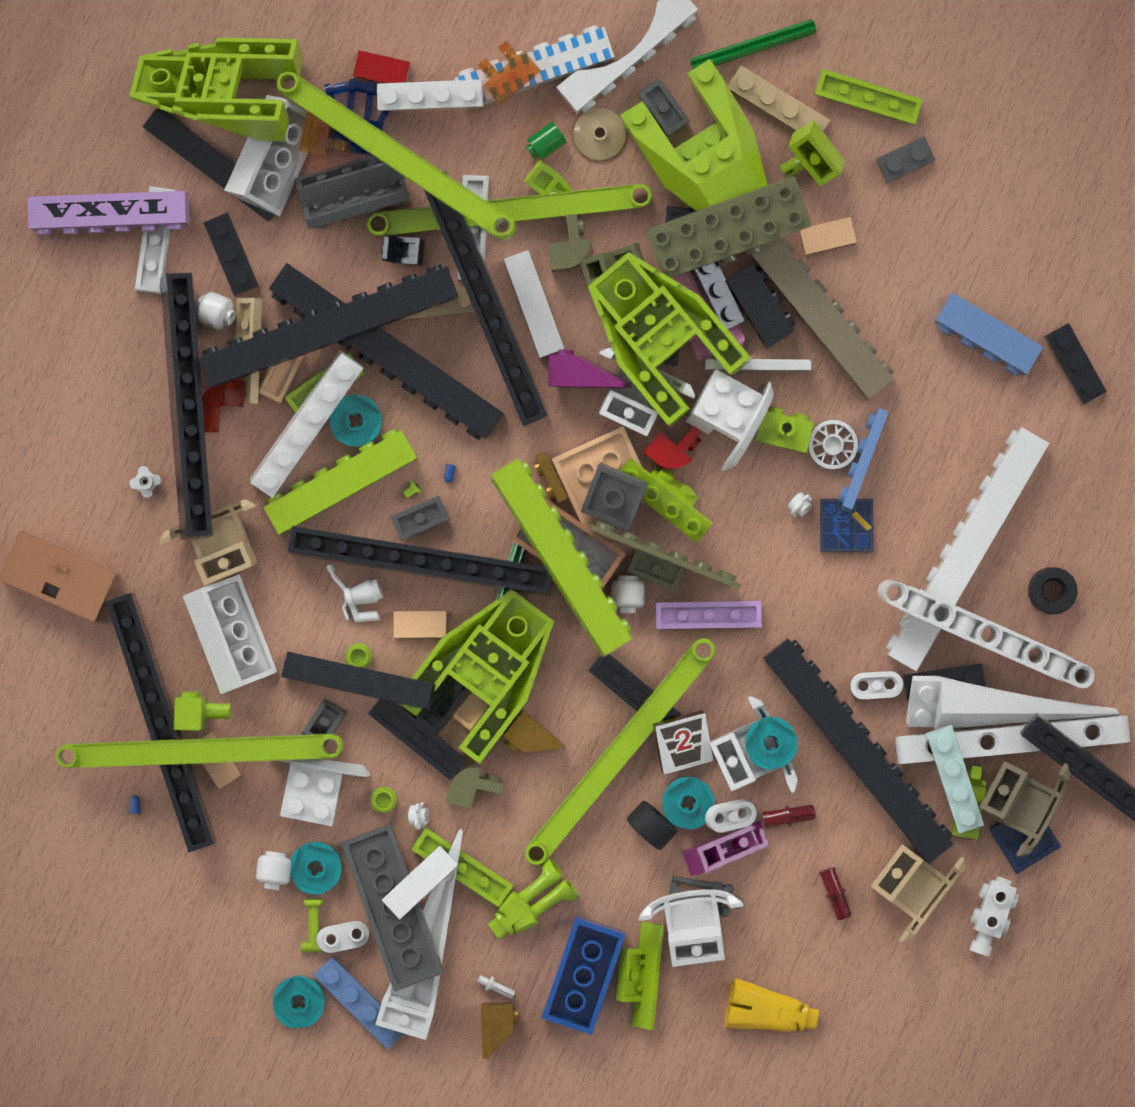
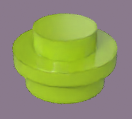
M357 643L348 648L346 652L348 665L366 668L371 663L372 653L366 645Z
M379 787L371 795V805L380 813L390 812L396 806V793L389 787Z

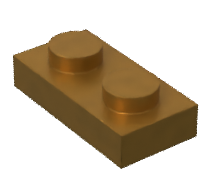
M545 451L535 455L537 461L533 465L539 477L545 475L549 485L545 486V489L551 500L557 499L558 503L568 499Z

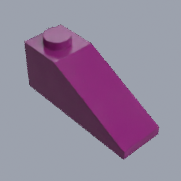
M558 350V355H549L548 386L632 388L631 382L583 356L574 355V350Z
M758 821L748 827L731 831L683 850L682 854L689 873L693 876L708 873L769 846L761 822Z

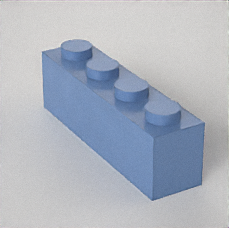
M954 293L950 294L934 321L939 325L937 327L938 330L948 336L954 333L962 338L960 343L972 350L975 347L984 351L982 356L994 363L997 360L1007 365L1005 369L1018 377L1020 373L1022 375L1028 374L1043 349V346Z

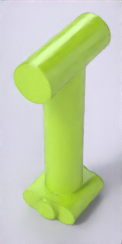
M322 898L304 899V906L308 907L309 942H301V953L323 952L316 943V937L319 932V906L323 905Z

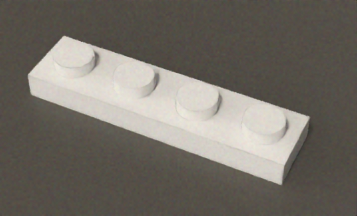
M483 80L377 84L378 111L484 107Z

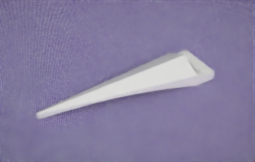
M913 676L906 723L908 727H934L936 730L952 725L953 728L1029 722L1036 713L1047 721L1111 716L1120 713L1116 708L1028 696L940 676Z
M462 828L459 829L448 853L457 864L463 835ZM457 867L431 891L423 909L441 963L443 961ZM440 975L396 992L393 990L390 982L382 1000L375 1025L426 1040L435 1012Z

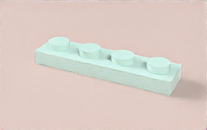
M952 725L926 733L958 832L962 833L983 826L984 823Z

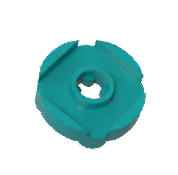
M349 395L341 399L330 415V427L333 435L341 443L351 447H362L374 441L379 435L382 428V414L377 404L364 395ZM358 413L361 414L362 426L356 425L355 428H352L349 417L351 415L356 416Z
M765 716L755 721L749 727L745 737V749L750 760L755 765L763 769H777L786 766L794 758L797 752V735L791 724L780 717ZM772 736L777 737L776 743L779 744L778 747H772L770 750L766 749L767 743L764 739L766 737L771 738Z
M681 777L672 781L667 786L663 794L662 808L666 818L673 825L685 829H696L706 823V813L714 805L715 799L712 790L704 781L696 777ZM683 797L695 798L696 801L693 803L694 808L692 810H689L687 807H681V804L684 802Z
M320 841L305 843L291 857L290 875L295 885L305 893L318 895L329 891L337 884L341 877L342 862L340 855L327 843ZM315 860L319 861L320 866L323 867V872L318 871L317 875H313L312 869L308 868L309 863L314 864Z
M294 975L284 979L277 986L273 994V1010L277 1019L287 1027H309L321 1017L326 998L323 989L314 979L308 976ZM302 995L305 998L303 1002L306 1006L304 1008L301 1006L294 1008L292 997H300Z

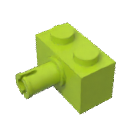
M814 120L793 132L789 148L796 156L780 165L783 174L788 172L785 175L786 178L792 177L806 169L817 184L822 186L841 174L845 159Z
M769 406L756 432L754 441L806 454L814 422L809 421L810 416L794 413V416L791 417L783 415V409Z
M201 691L182 692V696L175 698L174 730H203L206 728L207 719L230 720L231 703H207V696H200Z

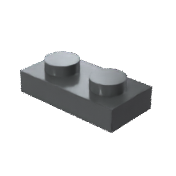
M660 78L638 93V96L668 137L690 122Z
M924 136L877 158L876 161L886 182L889 183L934 162L935 157Z
M440 496L391 516L401 540L450 520Z

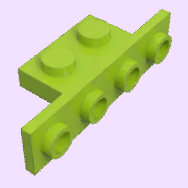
M631 458L621 468L620 471L648 482L649 485L643 501L696 543L713 524L712 521L693 507L699 498L694 490L676 480L669 470L657 465L652 473H649Z
M641 921L639 948H621L616 1001L634 1002L631 1026L654 1030L664 925Z

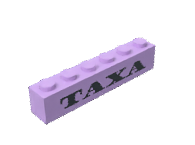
M186 191L28 197V228L34 232L36 231V235L49 236L52 235V231L61 230L62 234L74 235L78 234V230L86 229L91 234L105 233L104 229L115 228L117 233L131 232V228L141 227L143 232L157 231V227L167 226V230L178 231L183 230V226H190L189 194Z

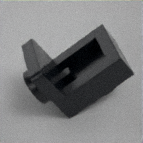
M385 235L381 247L382 260L393 264L422 265L425 239Z

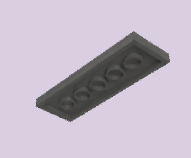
M392 824L341 842L393 990L396 992L444 974L445 972L420 902L401 920L382 902V899L410 874Z

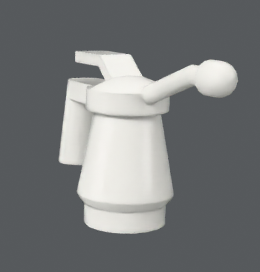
M328 564V572H330L331 577L344 591L345 601L342 609L346 620L350 617L346 608L348 603L356 623L380 621L378 611L359 612L357 608L358 604L376 603L378 600L383 599L379 580L368 579L353 588H346L335 575L334 565Z

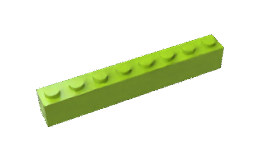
M519 458L491 474L489 478L601 657H604L630 641L632 638L629 634L632 633V630L625 619L620 621L615 613L618 608L610 596L605 597L601 590L604 586L596 574L592 575L588 570L587 566L590 564L582 551L578 553L573 546L575 539L568 529L563 530L558 522L561 520V517L555 507H549L544 500L547 495L539 483L537 485L534 484L530 477L533 473L525 461L521 463Z

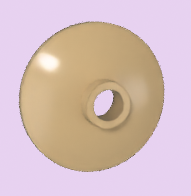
M591 109L587 113H583L575 124V144L578 150L589 159L597 161L610 159L620 152L625 143L626 129L623 121L615 112L609 109ZM599 128L605 131V135L602 138L595 136V131Z

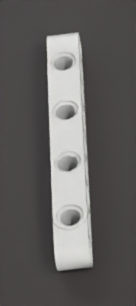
M890 579L883 581L878 587L879 598L883 602L899 608L900 611L1047 676L1079 688H1087L1094 681L1095 675L1092 668L1074 660L1073 657L924 591ZM896 586L898 591L896 597L889 599L887 596L888 589ZM943 607L944 616L940 620H936L934 615L936 609ZM989 627L991 636L983 641L982 631ZM1036 648L1038 652L1035 660L1030 661L1028 657L1029 652ZM1083 669V678L1080 681H1076L1075 673L1077 670Z
M1128 715L1050 722L1081 747L1131 742ZM1027 724L954 731L962 758L1041 751L1021 736L1020 732ZM1089 725H1095L1098 730L1096 737L1093 739H1088L1085 735V730ZM926 734L895 737L897 764L935 761L933 754H930L927 749L929 741ZM984 735H991L993 738V744L988 749H983L980 745V740Z

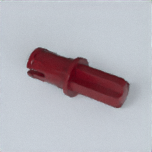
M813 805L792 808L785 806L786 809L762 812L765 828L786 824L790 827L792 823L816 819Z
M831 867L819 872L827 891L825 896L830 899L837 920L850 917L851 911L844 895L846 890L841 887L836 868Z

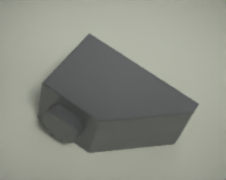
M324 698L301 735L334 734L347 711ZM327 739V741L325 742V747L327 746L330 739Z

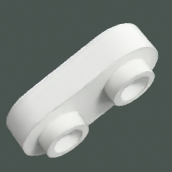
M893 671L859 673L850 682L852 694L859 699L892 698L899 695L903 689L901 676ZM888 679L894 682V686L891 689H886L884 685ZM861 681H866L868 684L867 689L864 691L858 688V684Z
M740 799L713 805L707 811L705 821L710 829L716 832H726L750 826L754 822L757 812L752 803ZM742 808V813L738 816V811ZM719 814L718 820L715 821L716 815Z
M360 921L328 926L318 932L316 943L318 948L325 953L357 948L367 942L369 930ZM354 929H358L361 933L358 939L352 937ZM329 934L335 937V942L332 945L326 942V937Z

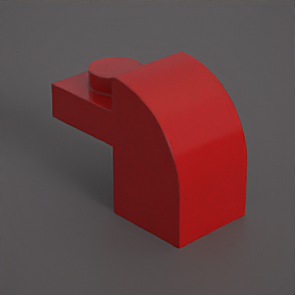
M693 426L677 445L660 432L643 453L660 467L666 469L681 468L692 460L685 451L688 449L692 452L701 442V439L698 437L701 431Z

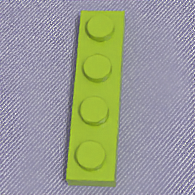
M826 69L821 71L814 94L815 96L914 126L923 102L921 98Z
M426 827L411 850L426 859L439 846L448 854L452 843ZM460 849L456 880L500 907L514 884Z

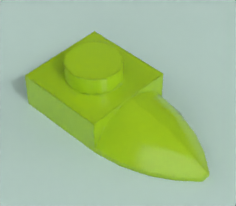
M540 159L524 179L528 186L540 194L572 191L560 173Z

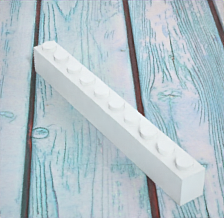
M1023 427L1019 428L1018 431L1012 430L1005 442L1009 445L1004 454L999 453L992 464L995 467L991 477L986 475L979 487L982 490L977 500L973 498L966 509V512L969 513L964 522L959 521L952 534L956 537L951 545L946 544L939 555L942 561L938 568L932 567L926 577L929 583L925 590L920 589L921 591L953 605L957 603L1049 445L1047 441ZM943 607L936 609L934 614L936 620H940L944 616ZM905 613L899 624L903 628L898 636L893 634L886 646L889 649L887 655L910 669L917 671L941 628Z

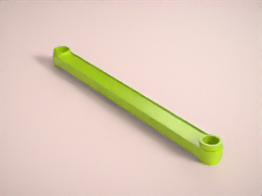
M284 72L279 76L277 87L286 98L495 238L507 241L515 235L516 225L508 215L297 74ZM295 80V85L292 89H284L287 81ZM507 222L510 224L507 232H497V228L501 223Z
M633 184L486 201L508 215L515 222L561 217L570 214L579 215L642 208L651 202L652 192L644 184ZM643 188L647 191L648 199L646 202H635L633 192L636 189ZM431 206L373 213L367 220V228L375 236L440 230ZM376 217H383L385 219L386 227L383 231L377 232L372 228V221ZM467 219L470 226H478Z
M700 638L691 645L534 836L525 849V857L529 863L540 865L548 859L654 730L653 724L660 722L711 661L715 655V646L711 640ZM700 643H707L711 647V652L708 656L701 657L696 653V647ZM538 846L542 848L544 856L540 859L532 858L529 853L532 847Z
M336 734L65 744L58 748L55 757L57 763L63 768L335 758L340 755L344 749V743L341 737ZM327 739H333L337 742L338 750L336 753H330L326 750L325 742ZM65 749L73 752L74 760L72 763H68L63 759Z

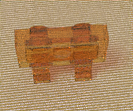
M507 40L498 47V50L509 62L504 68L497 72L487 58L478 64L480 70L489 79L483 84L499 105H502L541 72L525 51L517 55Z
M307 112L299 151L327 157L329 149L348 153L350 143L332 139L333 128Z

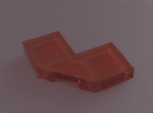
M234 380L212 389L209 388L202 395L205 432L219 433L220 407H244L245 381Z

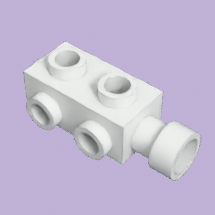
M997 876L996 881L989 879L988 884H982L979 898L983 900L980 909L974 908L970 920L974 924L973 929L978 931L976 940L972 941L971 951L990 957L993 948L991 946L993 937L1001 938L1002 933H1007L1010 925V919L1007 918L1010 908L1015 909L1019 894H1016L1017 888L1011 886L1012 881ZM998 892L1005 894V899L1001 902L996 900ZM990 917H995L997 921L993 927L987 924V920Z

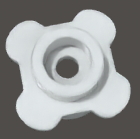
M142 466L138 469L137 476L130 480V487L142 492L143 497H151L156 485L161 483V477L149 472L148 467ZM144 479L148 480L147 484L143 483Z
M801 492L790 501L788 509L791 510L794 518L802 517L811 509L813 499L809 494L805 496Z
M421 802V805H411L409 808V825L415 826L416 830L424 828L425 824L429 821V810L424 802Z

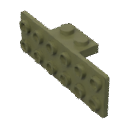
M795 176L650 228L647 230V235L660 271L671 278L721 260L722 265L737 260L736 254L746 251L747 256L762 251L760 245L812 226V222Z
M597 520L596 524L590 522L588 528L592 531L635 547L626 570L629 573L676 591L683 572L687 568L740 589L741 584L736 582L737 577L729 572L719 569L715 573L711 571L712 566L695 559L693 563L687 561L688 557L671 549L669 554L663 552L664 547L649 540H646L645 544L638 542L639 537L624 530L620 534L613 532L614 527Z

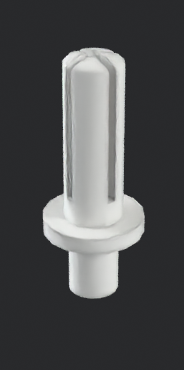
M481 975L478 977L477 982L485 986V991L491 989L509 999L513 998L515 991L493 981V976H490L489 979Z

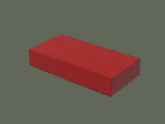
M359 50L353 77L382 84L406 83L410 62Z

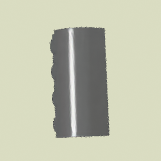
M374 156L295 178L308 229L314 227L322 228L338 220L346 221L355 215L373 213L379 208L389 205L397 206L410 199L404 176Z

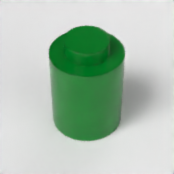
M551 121L526 139L529 143L526 149L534 160L539 157L542 161L565 145L567 140L555 123Z

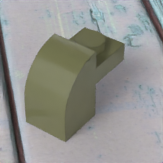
M577 214L566 215L569 241L548 244L552 272L574 269L581 265V260L586 259L589 254L590 239L580 240L579 236L584 235L583 220H577Z
M639 243L581 260L580 263L587 286L628 252L644 261Z
M482 766L466 767L453 778L446 803L471 809L477 789L502 795L505 783L500 782L501 777L486 774L485 778L480 777Z

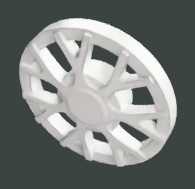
M828 420L814 428L808 447L811 457L818 465L827 469H839L848 465L854 459L857 453L858 440L854 430L848 424L839 420ZM835 424V434L828 435L826 425ZM843 428H846L850 434L842 439L838 434ZM817 431L826 436L823 442L814 438ZM844 442H853V451L844 450ZM822 445L824 452L815 455L813 447ZM840 452H842L847 458V460L841 464L836 457V455ZM826 454L833 455L831 465L823 463Z

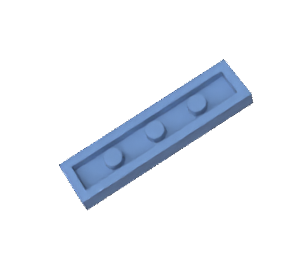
M879 408L876 415L871 413L865 427L870 429L867 439L861 438L856 451L861 454L858 463L852 462L847 477L852 478L849 487L843 486L838 501L843 502L841 510L850 513L853 509L889 411Z
M334 956L313 975L387 1049L404 1034L375 1025L381 1003Z

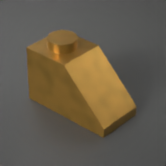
M524 710L503 735L507 739L504 743L516 753L518 750H521L523 753L556 750L564 746L562 741Z
M513 1002L481 1003L483 1059H488L512 1034L514 1024H519L518 1008L513 1009Z

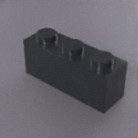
M754 264L726 281L740 308L765 348L768 349L794 332L793 326L796 324L788 311L783 313L778 304L782 303L776 291L768 289L765 281L768 279L761 267L755 268Z

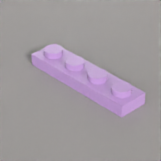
M761 601L656 602V629L762 627Z

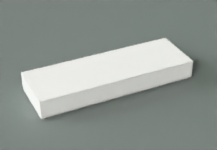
M439 846L382 899V902L401 920L458 867V864Z

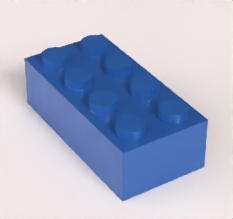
M575 915L542 1013V1019L590 1035L593 1034L626 935L625 931Z

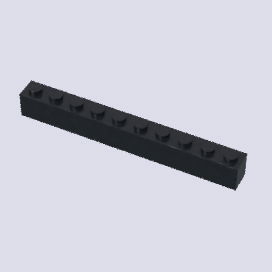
M424 190L523 426L547 417L549 415L467 218Z
M288 263L285 264L269 287L274 292L271 296L283 306L286 302L294 306L293 313L302 319V314L313 310L321 313L328 310L327 305L341 301ZM380 327L338 342L348 351L351 347L359 351L358 358L371 366L373 362L382 367L379 372L390 380L396 377L404 382L401 387L413 396L416 392L424 396L423 403L436 411L438 407L447 412L444 417L455 425L461 422L469 427L466 432L478 441L481 437L487 440L504 415L502 411Z
M441 264L426 269L427 274L417 277L416 273L401 278L403 283L392 286L391 282L376 287L378 292L370 295L366 291L352 296L353 301L345 304L342 301L327 305L328 310L318 313L317 310L302 314L303 319L294 323L292 319L282 321L277 324L278 328L268 332L267 328L260 329L252 333L253 338L243 341V338L239 337L228 341V347L218 350L217 346L202 351L204 356L198 357L207 385L210 389L458 299L459 296L448 266L443 268Z
M167 273L160 278L180 540L205 539L213 536L198 360L192 273Z
M292 526L288 547V553L291 555L549 597L551 595L553 579L544 566Z
M129 593L106 601L151 740L183 739L181 731L174 730V710L135 593ZM160 765L188 853L215 844L217 842L192 765Z
M786 638L762 658L924 860L930 864L954 845L950 840L953 837L952 833L944 824L939 827L933 819L937 815L927 803L923 806L919 802L917 797L920 794L911 783L906 786L900 778L904 775L894 762L890 765L884 758L887 755L886 751L878 742L873 744L867 736L871 733L861 721L857 724L851 717L854 713L845 701L840 703L834 696L838 693L828 680L825 683L818 676L821 670L812 660L807 662L801 654L805 651L796 639L791 642Z

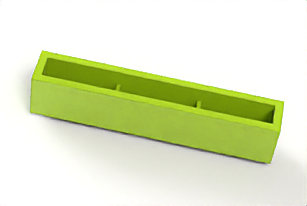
M393 429L382 435L383 441L374 445L373 442H369L360 447V454L353 458L348 454L336 461L338 466L328 471L327 467L315 472L313 474L315 479L305 484L304 480H301L292 485L290 493L284 496L278 493L273 498L267 499L268 505L264 509L279 535L291 530L292 526L296 527L417 460L418 457L402 430L397 432L396 429Z

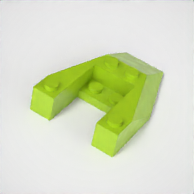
M221 37L216 38L215 43L202 46L199 43L190 44L188 49L173 52V49L141 55L129 97L130 100L259 141H285L289 118L283 100L235 98L240 79L278 80L279 76L284 72H292L300 76L303 57L298 39Z
M710 59L688 72L692 87L716 123L678 147L673 148L643 101L620 115L625 128L663 186L696 211L768 185L754 130Z
M629 252L588 286L618 365L668 426L672 427L692 409L657 367L695 335L699 336L732 376L753 360L699 295Z
M510 590L443 636L411 678L436 684V691L449 674L490 705L459 746L460 750L479 764L528 701L554 620L514 590ZM401 704L415 716L421 711V708Z

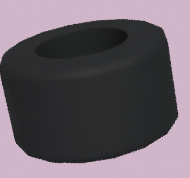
M1049 567L1037 571L1028 585V597L1032 605L1039 611L1047 614H1061L1069 610L1075 603L1078 595L1074 577L1068 571L1058 567ZM1051 580L1059 582L1063 588L1062 596L1056 601L1047 600L1043 595L1044 585Z
M642 801L627 817V821L633 829L658 850H662L677 833L676 828L671 822L646 801Z

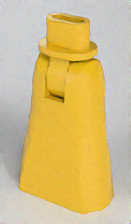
M734 977L731 984L724 1027L793 1032L797 1031L798 1028L800 1031H804V1028L815 1030L819 1009L809 1008L808 1004L803 1005L801 1001L793 997Z

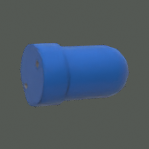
M446 464L444 481L451 483L454 478L456 465Z
M133 795L130 798V814H140V799L137 795Z

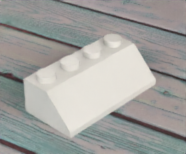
M267 95L265 99L284 101L289 118L285 141H259L248 137L225 191L240 200L280 216L295 184V178L299 175L322 121L287 99Z
M240 575L208 585L183 596L221 694L277 673Z

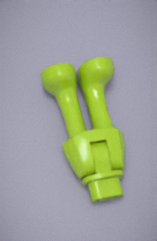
M550 857L542 864V874L521 892L512 891L503 901L498 912L495 913L496 917L488 923L491 930L500 940L508 934L513 935L539 924L537 918L556 903L562 900L572 902L580 897L576 888L565 878L531 906L528 903L563 877L562 871Z

